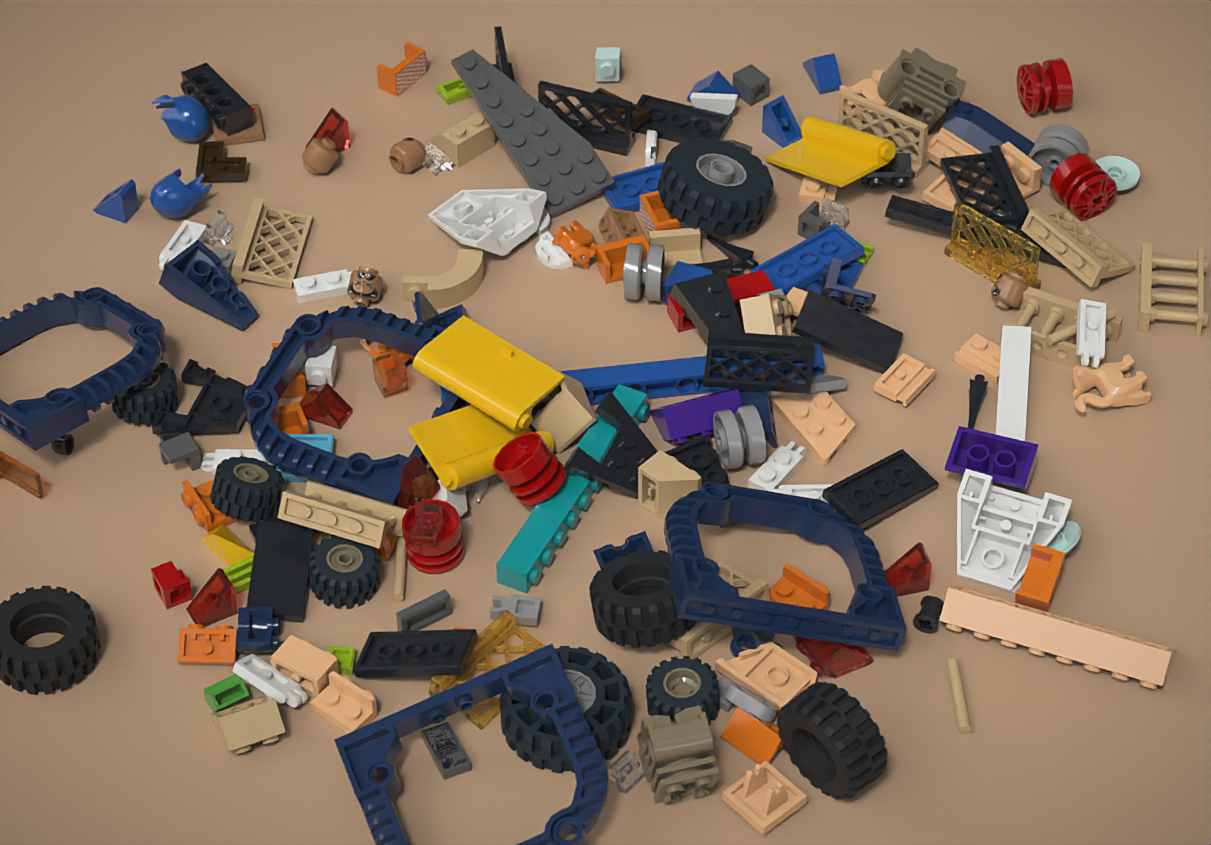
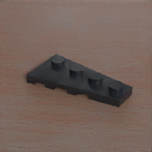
M709 434L665 452L669 456L675 457L678 462L690 470L696 471L701 476V487L706 482L730 485L728 474L719 462V455L711 445ZM727 521L725 524L719 526L723 528L735 522Z

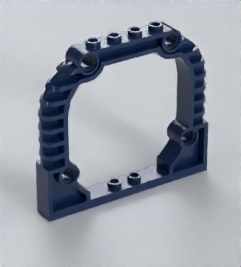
M93 287L85 291H74V297H68L63 293L53 294L54 300L41 297L37 299L36 305L28 302L23 305V311L20 312L16 309L11 311L10 318L8 319L3 316L0 317V353L43 330L70 322H78L87 327L103 325L130 341L133 347L128 355L115 364L69 389L56 388L46 393L44 397L17 400L10 405L0 399V428L34 451H37L90 421L87 411L97 412L101 409L103 402L109 405L114 402V396L123 397L127 395L128 388L136 390L141 387L140 381H149L152 378V372L159 370L160 360H163V353L168 349L164 333L165 329L160 320L151 317L145 311L139 310L130 302L122 300L116 294H112L101 287Z
M359 305L357 308L341 306L337 311L331 313L325 310L317 316L313 314L299 316L292 327L286 329L281 343L278 347H274L270 354V359L265 366L259 369L256 380L246 388L243 403L246 421L250 424L251 436L256 449L269 463H273L281 470H288L292 474L304 476L310 481H317L330 487L401 507L429 463L417 444L409 457L397 454L383 459L372 460L365 453H354L348 458L338 456L296 440L279 430L277 427L280 420L278 401L307 357L324 353L333 340L357 337L372 340L416 356L425 345L446 328L433 324L431 329H428L420 323L415 324L410 322L409 319H401L396 317L395 314L384 313L378 308L370 309L365 305ZM449 391L440 408H435L432 418L461 409L466 401Z
M706 482L702 485L701 490L692 491L686 497L679 498L668 510L664 520V534L672 567L669 573V580L677 618L898 652L907 628L895 588L889 587L879 551L875 547L873 540L865 535L859 526L848 523L847 518L834 512L833 507L829 503L819 499ZM727 521L795 531L806 540L827 544L843 558L849 569L855 590L846 613L740 597L738 589L718 575L720 572L719 565L715 561L705 558L697 525L719 526Z
M549 644L334 739L375 845H410L393 802V797L398 794L401 788V781L394 770L396 761L403 750L400 738L431 724L441 723L451 715L468 711L474 705L506 691L509 692L512 700L531 705L535 717L541 725L556 727L573 764L577 783L571 806L553 814L545 825L544 833L517 845L589 844L587 834L598 823V817L607 803L609 776L604 759L553 644ZM547 705H552L549 709H543ZM388 777L384 782L378 783L382 778ZM577 834L572 840H565L567 836Z

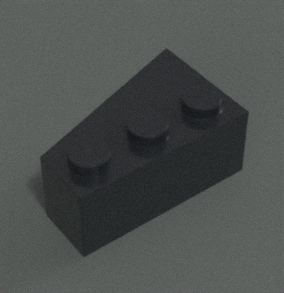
M724 271L674 284L670 296L684 310V315L695 325L699 331L698 334L707 346L709 331L744 333Z

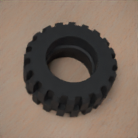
M644 550L642 553L631 552L628 553V556H619L612 563L603 565L601 571L598 570L593 577L589 587V594L595 624L598 631L612 643L615 641L620 646L630 645L632 648H640V646L655 647V644H666L675 637L677 639L685 634L686 630L690 631L697 622L677 618L669 580V573L672 567L669 560L670 556L666 551L658 550V552H652V550Z
M41 586L40 589L31 587L27 588L26 592L21 594L17 592L11 595L9 601L4 600L0 604V680L8 686L12 685V689L20 692L27 690L28 694L37 695L38 692H44L47 695L53 694V691L58 689L61 691L69 689V685L72 683L78 684L84 679L83 675H88L94 668V664L98 661L100 655V639L94 611L91 610L90 604L85 599H81L80 595L73 591L68 593L67 589L58 586L56 589H52L51 586ZM42 633H59L64 635L59 641L44 647H27L23 645L28 639Z
M816 682L780 709L777 727H779L778 735L783 741L782 746L785 752H788L789 759L793 765L798 767L801 775L804 778L806 777L815 788L821 789L823 794L827 796L832 795L835 799H850L882 775L887 765L888 750L885 748L886 742L884 737L880 735V728L876 722H873L868 710L860 705V701L855 697H851L844 688H838L833 683Z

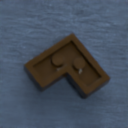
M224 141L199 142L196 178L204 174L202 181H246L247 157H224Z

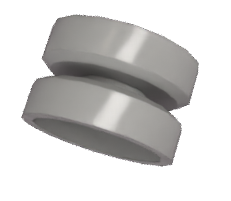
M1062 124L1050 125L1041 131L1028 157L1042 167L1040 183L1049 186L1053 172L1065 159L1078 153L1089 155L1090 148L1085 137L1074 128Z
M628 243L623 268L624 299L638 300L642 293V286L645 284V297L647 300L661 301L664 282L665 246L651 245L648 248L647 260H644L642 244Z
M752 404L741 406L737 409L736 414L729 409L716 411L713 416L714 437L724 468L726 470L740 468L744 460L749 465L764 463L766 460V440L762 421L756 407Z

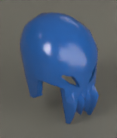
M165 94L151 102V104L160 103L156 106L157 109L170 108L163 111L161 119L167 125L172 136L186 142H197L207 133L210 125V116L205 106L194 97L188 95L170 97Z
M180 169L162 178L154 184L150 193V201L154 210L168 218L178 219L188 215L195 208L196 204L205 198L212 187V184L206 186L204 185L205 183L201 182L204 174H201L187 185L179 179L181 176Z

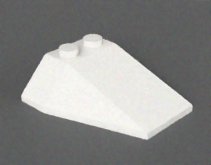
M530 188L461 190L429 213L428 218L461 244L478 250H484V252L505 256L518 244L528 240L529 236L538 230L547 194L546 192Z
M966 469L957 492V576L1011 592L1025 574L1031 556L1032 544L1048 547L1064 527L1072 500L1045 492L1043 500L994 486L993 476Z

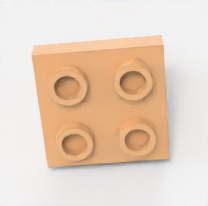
M764 761L762 764L758 763L755 769L748 770L744 777L723 791L722 800L757 831L765 835L807 803V795L771 764Z

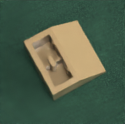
M765 294L740 300L745 333L797 336L792 332L794 328L790 315H792V305L787 300V296Z
M561 371L559 373L565 376V380L533 406L531 413L533 417L531 425L537 431L545 429L552 435L554 450L559 454L596 421L582 383Z
M662 450L638 467V505L658 519L666 517L668 510L676 500L686 497L692 491L701 490V476Z

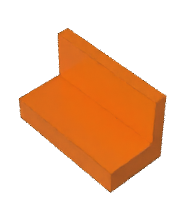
M740 707L736 708L721 735V738L760 764L764 761L771 764L778 749L783 748V741L778 735L779 727L772 722L769 723L759 719Z

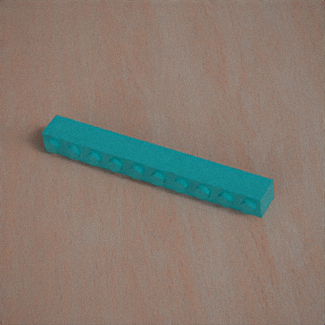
M619 384L613 394L639 426L642 420L645 421L648 418L650 412L648 394ZM597 415L596 421L591 424L576 448H581L599 462L617 429ZM566 471L565 480L559 489L549 498L536 505L497 562V583L527 594L532 585H536L539 582L542 570L546 565L549 566L551 564L554 552L558 546H563L568 531L576 526L580 513L583 509L586 510L588 508L592 495L595 491L598 492L603 482L596 479L594 481L584 478V474L577 471L573 473Z

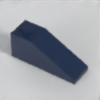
M764 368L754 371L759 374L764 371ZM743 373L740 376H738L740 380H748L751 378L746 373ZM738 389L742 406L752 404L756 407L762 421L765 440L772 448H777L778 442L771 391Z

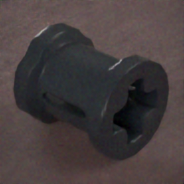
M927 595L921 599V609L914 616L913 624L921 632L934 633L938 628V618L942 613L944 602L936 596Z

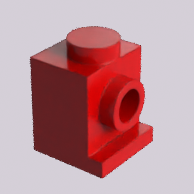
M172 561L151 568L154 588L166 609L193 599L189 578L185 577L181 569L177 570Z

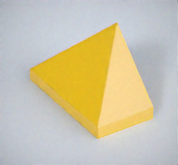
M224 524L201 537V541L229 567L254 556V552Z

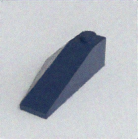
M958 100L948 112L943 128L982 153H988L989 146L999 145L1001 149V145L1010 142L1028 156L1035 143L981 107Z
M196 240L165 265L159 285L178 300L243 331L258 318L259 314L245 294L238 291L233 283L234 279L231 274H226L220 265L221 260L199 240Z

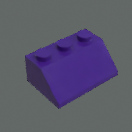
M738 389L723 390L651 409L650 414L663 440H672L673 444L689 441L688 436L696 433L698 438L706 434H714V413L729 409L736 414L737 409L742 406Z
M959 426L945 465V470L964 475L966 469L993 476V482L1026 489L1031 483L1036 467L1038 444Z

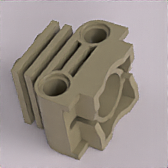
M915 48L911 53L902 49L897 59L886 72L882 73L877 91L879 96L886 101L885 107L927 124L929 131L961 98L966 81L956 77L957 68L947 63L936 61L926 52ZM888 118L891 122H894V123L897 124V122H896L895 120H893V119H891V118ZM910 127L913 133L920 135L919 130Z
M700 705L686 708L675 714V722H671L669 716L655 715L642 718L641 731L637 734L640 748L638 754L646 780L648 782L652 781V793L656 792L654 796L655 804L664 802V805H671L681 801L680 798L691 795L693 798H701L707 796L713 790L719 775V769L714 767L716 763L715 755L711 756L713 739L706 714L701 711Z

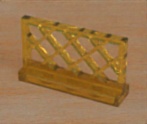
M958 201L954 204L951 241L945 246L944 254L993 283L996 282L1000 273H1008L1011 270L1027 279L1026 284L1029 287L1039 290L1041 280L1037 279L1040 247L962 202ZM962 214L967 216L970 221L969 224L965 222ZM981 224H982L983 226L987 227V229H988V231L990 232L991 235H988V236L986 235V233H985L984 229L982 228ZM970 228H974L977 235L979 236V239H976L974 237ZM960 231L964 233L967 240L960 238ZM1002 237H1004V238H1006V239L1008 240V242L1010 243L1011 247H1007V246H1006V244H1005V242L1003 241ZM991 239H994L1000 250H995L990 241ZM1022 248L1031 253L1030 259L1026 257ZM1011 251H1014L1016 253L1020 262L1015 261L1014 257L1011 254ZM1003 254L1006 260L1001 258L999 255ZM1023 266L1026 272L1020 269V267Z
M506 610L478 635L463 675L433 676L430 681L429 695L432 697L470 680V673L472 671L488 672L509 663L508 653H524V655H527L545 647V645L514 622L515 616ZM515 634L523 640V646H508L507 639ZM492 653H504L505 663H489V656ZM490 698L476 704L488 705L489 712L483 718L475 714L472 708L459 713L482 730L500 713V698Z

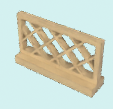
M846 89L840 92L838 124L873 134L866 129L871 127L875 133L873 135L885 139L892 136L896 142L894 143L896 153H911V172H915V178L929 166V159L926 158L927 124ZM848 100L855 104L856 110H852L847 102ZM867 109L874 111L878 118L874 120ZM861 113L867 123L862 124L856 114ZM850 118L854 125L846 122V119ZM888 118L895 120L899 127L895 129ZM882 122L888 132L883 133L877 123ZM910 127L919 130L920 136L916 138ZM903 131L909 141L904 142L898 132ZM913 145L917 152L910 150L908 146Z
M254 197L233 262V283L241 285L242 279L292 289L293 279H295L312 222V216L264 206V199ZM266 216L277 217L279 220L270 223ZM297 221L305 223V225L295 229L291 223ZM285 226L289 231L280 234L276 229ZM270 231L274 237L265 240L261 234ZM295 237L298 243L290 245L286 240ZM280 243L284 248L275 251L271 245ZM265 248L269 254L260 257L256 251ZM290 254L293 260L284 262L281 256ZM275 260L279 265L269 268L266 262ZM258 265L264 270L260 273L249 271ZM285 271L289 278H280L275 274Z
M1032 208L1021 228L1023 232L1091 288L1098 286L1103 278L1133 272L1136 266L1065 208L1045 213L1038 208Z
M723 561L718 564L720 567L718 575L725 573L730 577V579L725 580L733 587H747L739 592L740 597L770 601L768 582L761 578L754 581ZM697 621L690 631H685V634L678 639L676 637L671 639L669 644L680 650L682 659L683 656H690V659L694 660L731 633L732 626Z

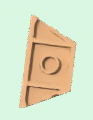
M827 392L797 395V393L771 394L773 409L823 467L829 464L835 451L839 452L844 442L849 440L855 433L856 424Z
M773 642L760 645L756 649L739 652V656L727 661L721 658L715 662V669L733 682L742 685L774 704L778 708L777 712L811 684L816 683L818 673Z

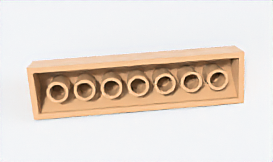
M960 586L948 588L939 620L946 622V628L962 632L963 628L973 630V636L989 640L990 636L1001 639L1000 644L1017 648L1018 644L1028 646V652L1040 656H1045V652L1057 655L1055 660L1067 664H1072L1073 660L1084 663L1083 668L1100 673L1101 668L1112 671V677L1128 681L1130 676L1140 679V685L1156 689L1157 685L1163 686L1165 684L1177 650Z

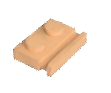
M943 127L926 146V158L940 167L941 158L982 154L981 151ZM957 165L950 166V167H953V168H955V169H957V170H959V171L962 169L961 167H959V166H957Z
M804 175L798 202L812 204L814 201H817L822 206L823 203L830 204V207H834L839 186Z
M976 333L961 347L959 352L954 353L953 361L997 384L1000 373L1001 346Z
M903 353L874 383V391L895 402L899 400L906 407L935 377L936 369H928L925 367L926 364Z

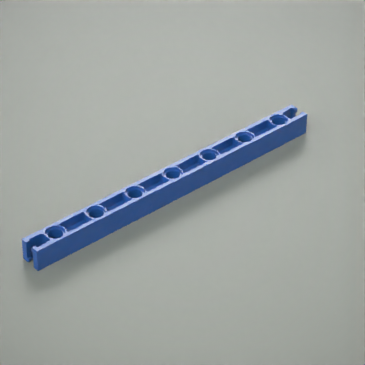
M814 344L812 376L823 375L824 359L819 344ZM706 356L561 371L582 383L591 406L599 405L604 395L609 391L613 393L619 384L647 393L648 400L730 390V388L703 387ZM715 358V359H716L718 362H720V361H722V360L725 359V358ZM740 359V360H742L745 364L751 361V360ZM767 361L771 365L778 363L776 361ZM734 363L726 366L731 372L739 368ZM794 363V364L797 365L798 367H800V366L804 365L805 363ZM759 364L752 369L758 370L762 369L763 367ZM787 366L778 370L783 375L792 372ZM717 371L710 375V378H722L725 375ZM772 374L767 377L769 382L778 380ZM797 376L796 378L792 379L791 381H792L793 383H796V381L799 380V379H801V378H800L799 376ZM440 386L441 403H443L449 391ZM466 402L464 407L469 406L471 404Z

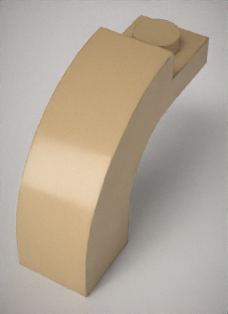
M458 249L456 264L451 270L441 275H403L404 301H415L414 293L418 291L422 292L434 309L449 307L466 300L476 292L482 283L484 276V250Z

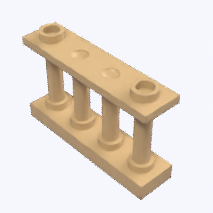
M1142 242L1139 259L1137 331L1148 332L1149 322H1154L1155 319L1195 323V336L1201 335L1202 326H1207L1208 311H1204V273H1207L1208 258H1204V247L1198 248L1197 259L1193 260L1158 257L1157 254L1152 253V243ZM1156 267L1195 270V277L1156 274V271H1152V269ZM1162 284L1195 287V295L1156 291L1152 286ZM1155 301L1195 305V312L1156 309V306H1151V304H1155Z
M1028 286V289L1023 292V301L1020 306V311L1023 312L1017 322L1013 324L1004 321L1002 325L1026 327L1032 315L1047 319L1040 332L1031 330L1030 353L1073 368L1077 365L1081 366V356L1076 355V345L1074 344L1077 334L1052 345L1046 342V336L1051 334L1057 323L1067 327L1077 323L1078 303ZM1116 316V318L1106 322L1105 340L1117 343L1121 334L1122 317ZM1001 329L1000 343H1001V341H1002V329ZM1089 357V363H1088V366H1089V367H1091V358H1090V357Z
M309 480L307 481L305 495L290 490L283 491L278 518L380 549L384 547L387 532L403 537L402 518L408 509Z

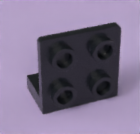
M895 153L891 162L861 177V184H867V188H882V184H892V188L907 187V184H911L915 178V172H911V153Z

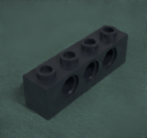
M207 62L181 72L183 82L180 85L184 95L192 96L199 100L207 109L210 118L214 120L216 127L222 129L227 136L254 126L251 106Z

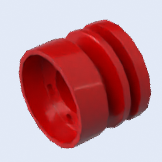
M1062 58L1046 60L1042 63V66L1037 62L1019 66L1017 71V91L1025 113L1031 115L1037 112H1045L1048 107L1054 111L1071 106L1073 84L1068 65Z
M1078 153L1065 159L1055 169L1049 183L1051 192L1079 220H1089L1104 212L1112 203L1117 192L1116 182L1086 153Z
M527 432L510 440L501 448L493 462V469L496 474L509 486V490L515 495L516 499L521 504L528 506L541 503L554 494L564 482L567 474L564 465L558 461V457L550 451V447L536 432Z
M434 499L416 503L406 511L402 518V532L410 564L418 571L427 574H441L457 566L464 556V541L461 532L460 516L456 508L448 502Z

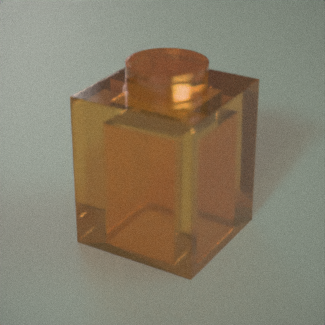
M397 351L372 359L374 381L384 398L408 390L407 368Z

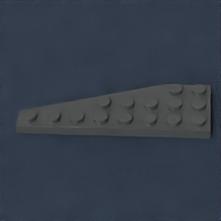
M472 49L452 59V66L530 188L546 192L547 199L544 207L549 212L550 219L615 186L614 179L590 142L475 50Z

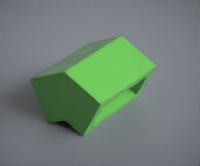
M236 674L204 689L205 701L213 712L249 695L243 680L239 679Z

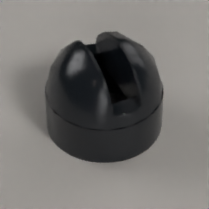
M65 434L51 442V447L55 453L70 455L74 449V438L71 434Z

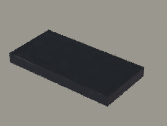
M642 94L636 105L648 110L651 118L632 131L647 135V130L656 131L657 138L680 144L685 140H695L701 137L723 140L732 124V116Z
M811 290L806 294L792 330L793 333L802 337H815V343L882 374L892 366L903 336V332Z
M901 449L824 489L822 497L839 514L845 516L849 523L863 529L937 490L939 483L907 452Z
M258 522L247 607L273 606L274 617H279V620L302 622L314 534L313 528L293 524Z
M476 629L370 632L353 671L356 678L463 675L478 639Z

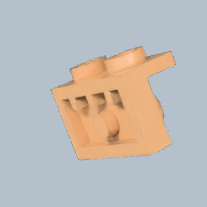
M1010 142L1001 145V151L1023 198L1040 189L1042 167Z
M334 671L328 675L329 685L310 702L312 711L346 733L370 724L377 717L376 698L370 691L363 690L353 684L348 677L341 676Z

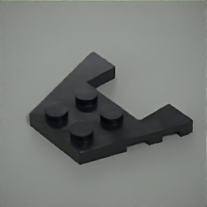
M189 359L181 373L182 382L203 386L187 415L161 410L152 425V432L156 435L186 432H237L245 418L243 399L248 386L230 377L224 379L216 375V370L209 367L204 369L198 365L197 361Z
M609 391L604 395L595 412L617 430L600 461L597 462L585 451L577 447L569 457L564 469L571 473L574 471L582 473L584 478L588 480H599L606 483L610 489L638 499V467L658 451L614 394Z

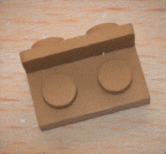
M607 208L598 225L606 243L644 235L649 243L634 211Z

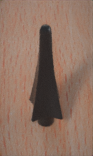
M707 235V240L728 258H733L735 265H743V272L746 268L752 270L759 265L753 259L754 251L727 243L712 235Z
M733 258L691 264L709 269L713 274L724 271L726 279L732 278L733 275H743V265H733Z
M981 374L975 375L974 380L970 379L969 420L967 427L970 429H974L978 413L987 394L986 387L988 381H985V377Z

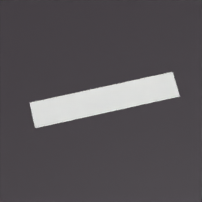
M1002 325L996 435L1025 441L1031 327Z

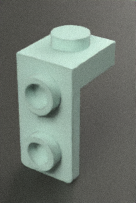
M596 48V81H620V48Z

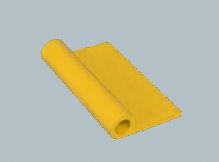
M811 115L802 122V139L766 156L765 159L766 162L843 187L891 162L896 153V146L892 140Z
M464 315L425 345L417 353L413 361L414 370L515 432H519L522 429L526 430L530 426L533 419L531 416L532 407L565 380V376Z
M473 405L414 424L408 428L411 436L439 477L441 484L448 490H456L496 475L493 469V462L501 448L515 437L532 432L529 427L526 430L522 429L519 432H515ZM545 429L535 431L543 438L553 453L554 440L552 435Z

